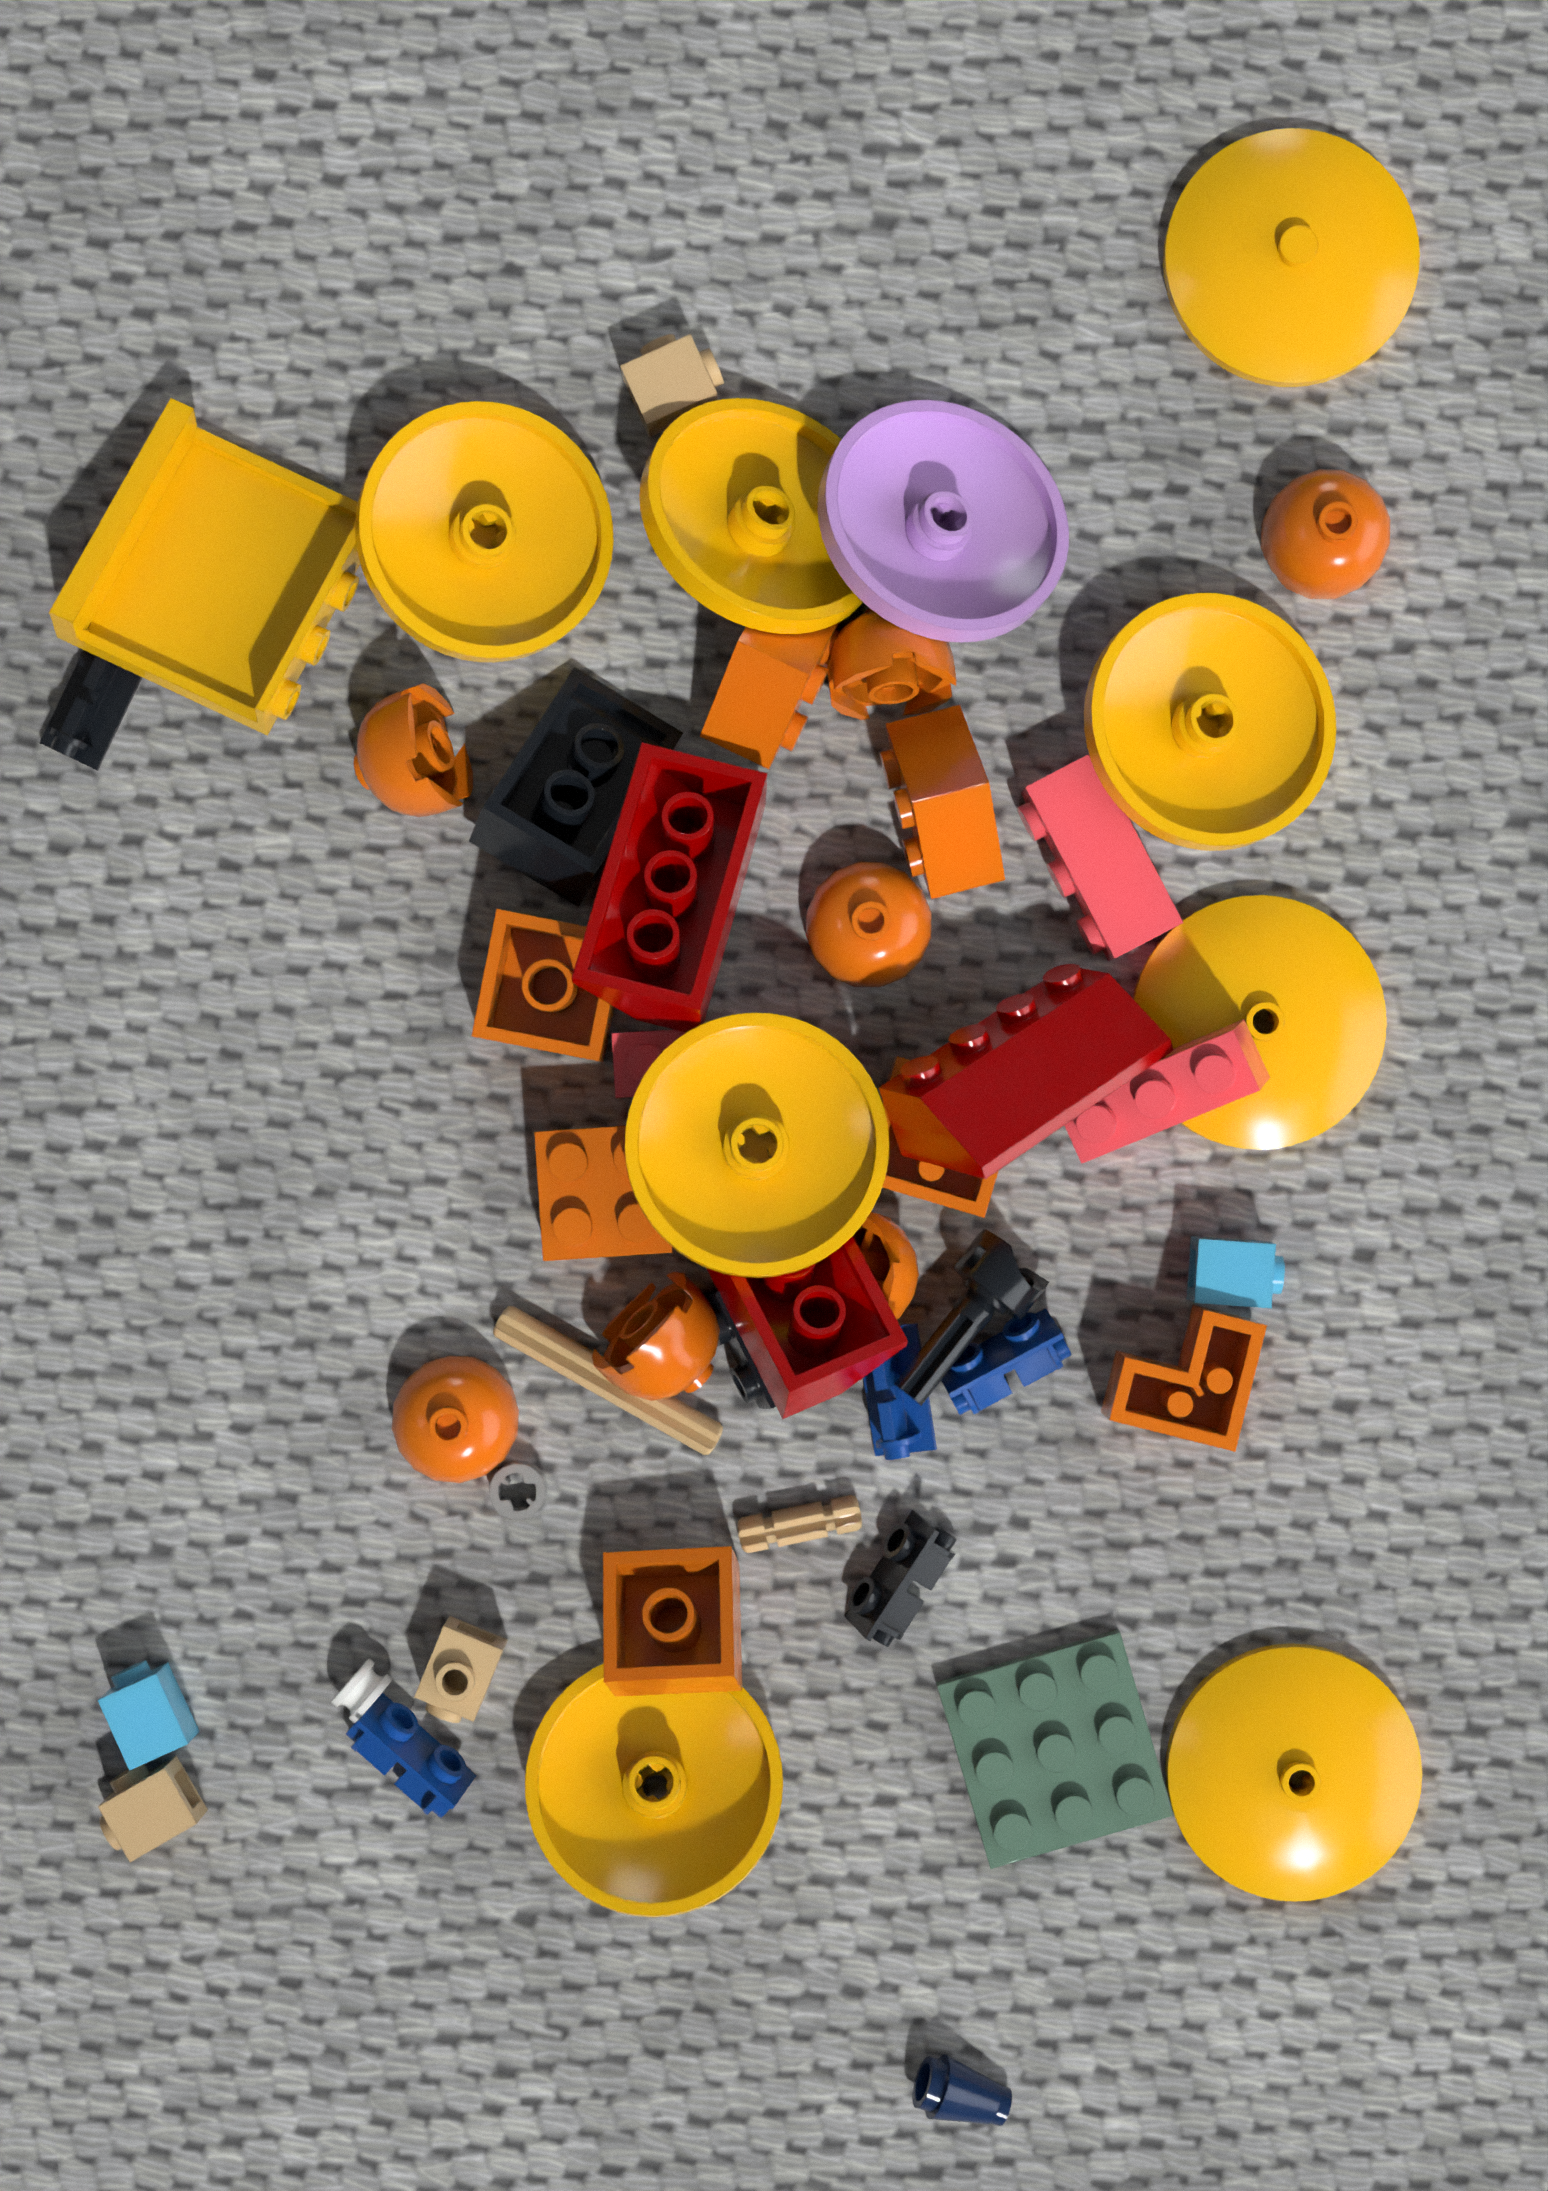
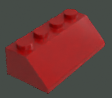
M642 742L572 974V983L638 1021L686 1033L704 1024L765 810L767 773Z
M1063 964L1048 970L1042 977L1043 981L1025 993L1010 996L999 1002L996 1006V1011L979 1023L954 1031L948 1038L949 1042L936 1051L905 1063L900 1069V1074L880 1086L879 1091L902 1156L987 1179L1174 1051L1171 1039L1109 973L1083 969L1077 964Z
M853 1236L825 1259L810 1267L780 1276L761 1278L739 1277L707 1268L782 1419L842 1394L907 1346L908 1340Z

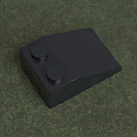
M574 667L483 805L469 842L579 907L606 864L642 742L674 750L683 732Z

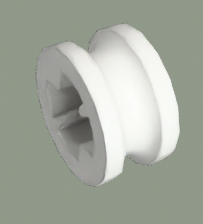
M370 1658L366 1660L331 1701L336 1708L341 1705L346 1706L350 1711L349 1719L353 1723H356L393 1680L388 1674L384 1676L377 1675L373 1669L375 1663Z

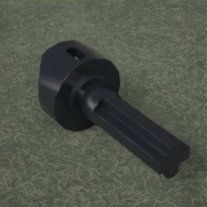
M983 1229L975 1237L953 1266L954 1271L964 1279L963 1285L968 1290L961 1294L952 1306L953 1309L894 1383L898 1389L920 1406L926 1401L979 1331H982L989 1323L994 1311L1000 1314L1006 1312L1017 1320H1022L1049 1283V1281L1028 1268L1019 1269L1014 1258L1012 1246L986 1229Z

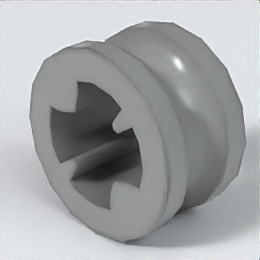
M516 1460L505 1464L495 1473L490 1483L489 1497L492 1506L501 1516L509 1520L521 1521L532 1517L541 1509L547 1497L548 1484L545 1475L536 1465L528 1461ZM521 1473L524 1483L535 1484L536 1498L529 1495L526 1499L529 1504L528 1506L515 1507L513 1497L502 1496L501 1483L508 1486L511 1482L508 1475Z

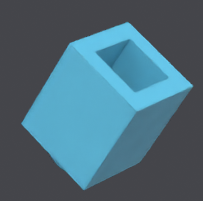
M1191 1236L1186 1299L1193 1303L1272 1308L1273 1294H1281L1285 1277L1284 1257L1275 1256L1276 1244L1267 1241Z
M144 1660L111 1676V1680L115 1687L109 1689L97 1700L129 1771L189 1744L199 1733V1729L169 1663L151 1670L147 1660Z

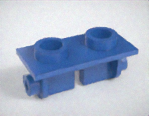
M1046 1308L1037 1313L1027 1312L1022 1320H1017L1013 1317L1004 1325L1002 1332L979 1344L972 1342L968 1345L941 1380L959 1415L969 1410L975 1415L986 1407L1013 1394L1004 1377V1374L1013 1369L1022 1385L1026 1387L1055 1370L1064 1367L1061 1361L1072 1356L1063 1339L1062 1332Z
M918 1323L900 1325L908 1340L907 1346L863 1378L875 1456L884 1455L885 1460L906 1458L910 1456L911 1452L937 1449L929 1397L920 1406L894 1385L922 1348Z
M383 1692L361 1718L346 1732V1735L354 1742L350 1748L362 1755L384 1776L397 1762L406 1769L394 1785L414 1801L426 1815L433 1811L439 1818H442L449 1809L452 1810L457 1805L477 1776L466 1767L465 1761L458 1751L450 1746L440 1744L418 1724L416 1716L408 1707L400 1703H394Z

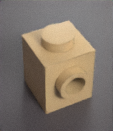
M673 334L659 337L640 349V357L620 366L623 381L649 437L665 431L674 420L690 409L718 400L715 388L724 384L720 369L711 350L707 348L699 352L691 334L676 340Z
M449 1616L441 1630L414 1698L426 1702L425 1710L439 1719L460 1723L463 1717L474 1722L508 1639Z
M177 1755L150 1771L143 1764L130 1771L127 1769L109 1782L114 1791L98 1806L102 1814L99 1818V1823L106 1840L115 1850L122 1849L129 1862L134 1861L196 1825L208 1811Z

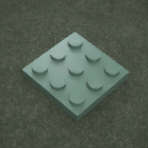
M1119 1629L936 1682L990 1869L1174 1816Z

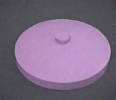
M911 400L882 407L858 421L846 433L832 454L822 475L818 492V520L824 545L834 567L847 586L870 609L892 624L913 634L929 639L960 643L977 642L1006 634L1027 621L1041 607L1056 587L1063 573L1069 547V527L1064 503L1055 481L1041 459L1019 436L1003 424L974 409L935 400Z

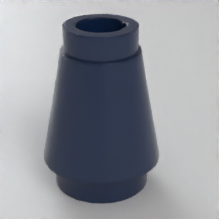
M943 2054L939 2059L927 2056L922 2061L914 2081L912 2101L915 2108L925 2111L928 2119L1002 2126L1010 2112L1012 2091L1009 2087L1000 2085L989 2077Z

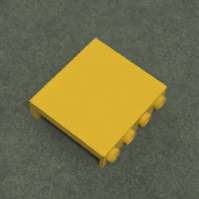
M170 398L49 611L56 636L65 642L268 736L278 717L286 720L292 713L301 692V685L296 682L307 663L315 666L321 659L330 638V630L326 629L332 615L336 609L344 612L350 605L357 590L359 577L355 573L360 565L355 538V519L358 502L197 427L194 408Z

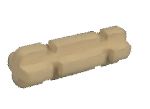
M848 1495L830 1499V1505L822 1506L821 1501L771 1511L772 1517L763 1518L762 1513L742 1517L738 1520L737 1524L741 1548L746 1553H753L769 1549L770 1543L777 1542L778 1547L828 1537V1531L837 1530L838 1535L858 1531L862 1528L859 1502L855 1496Z

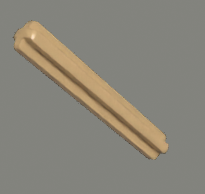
M508 1306L503 1310L494 1326L493 1334L496 1338L702 1455H709L718 1443L723 1432V1427L719 1422L673 1396L650 1401L626 1394L607 1380L594 1367L592 1361L594 1351L520 1309Z

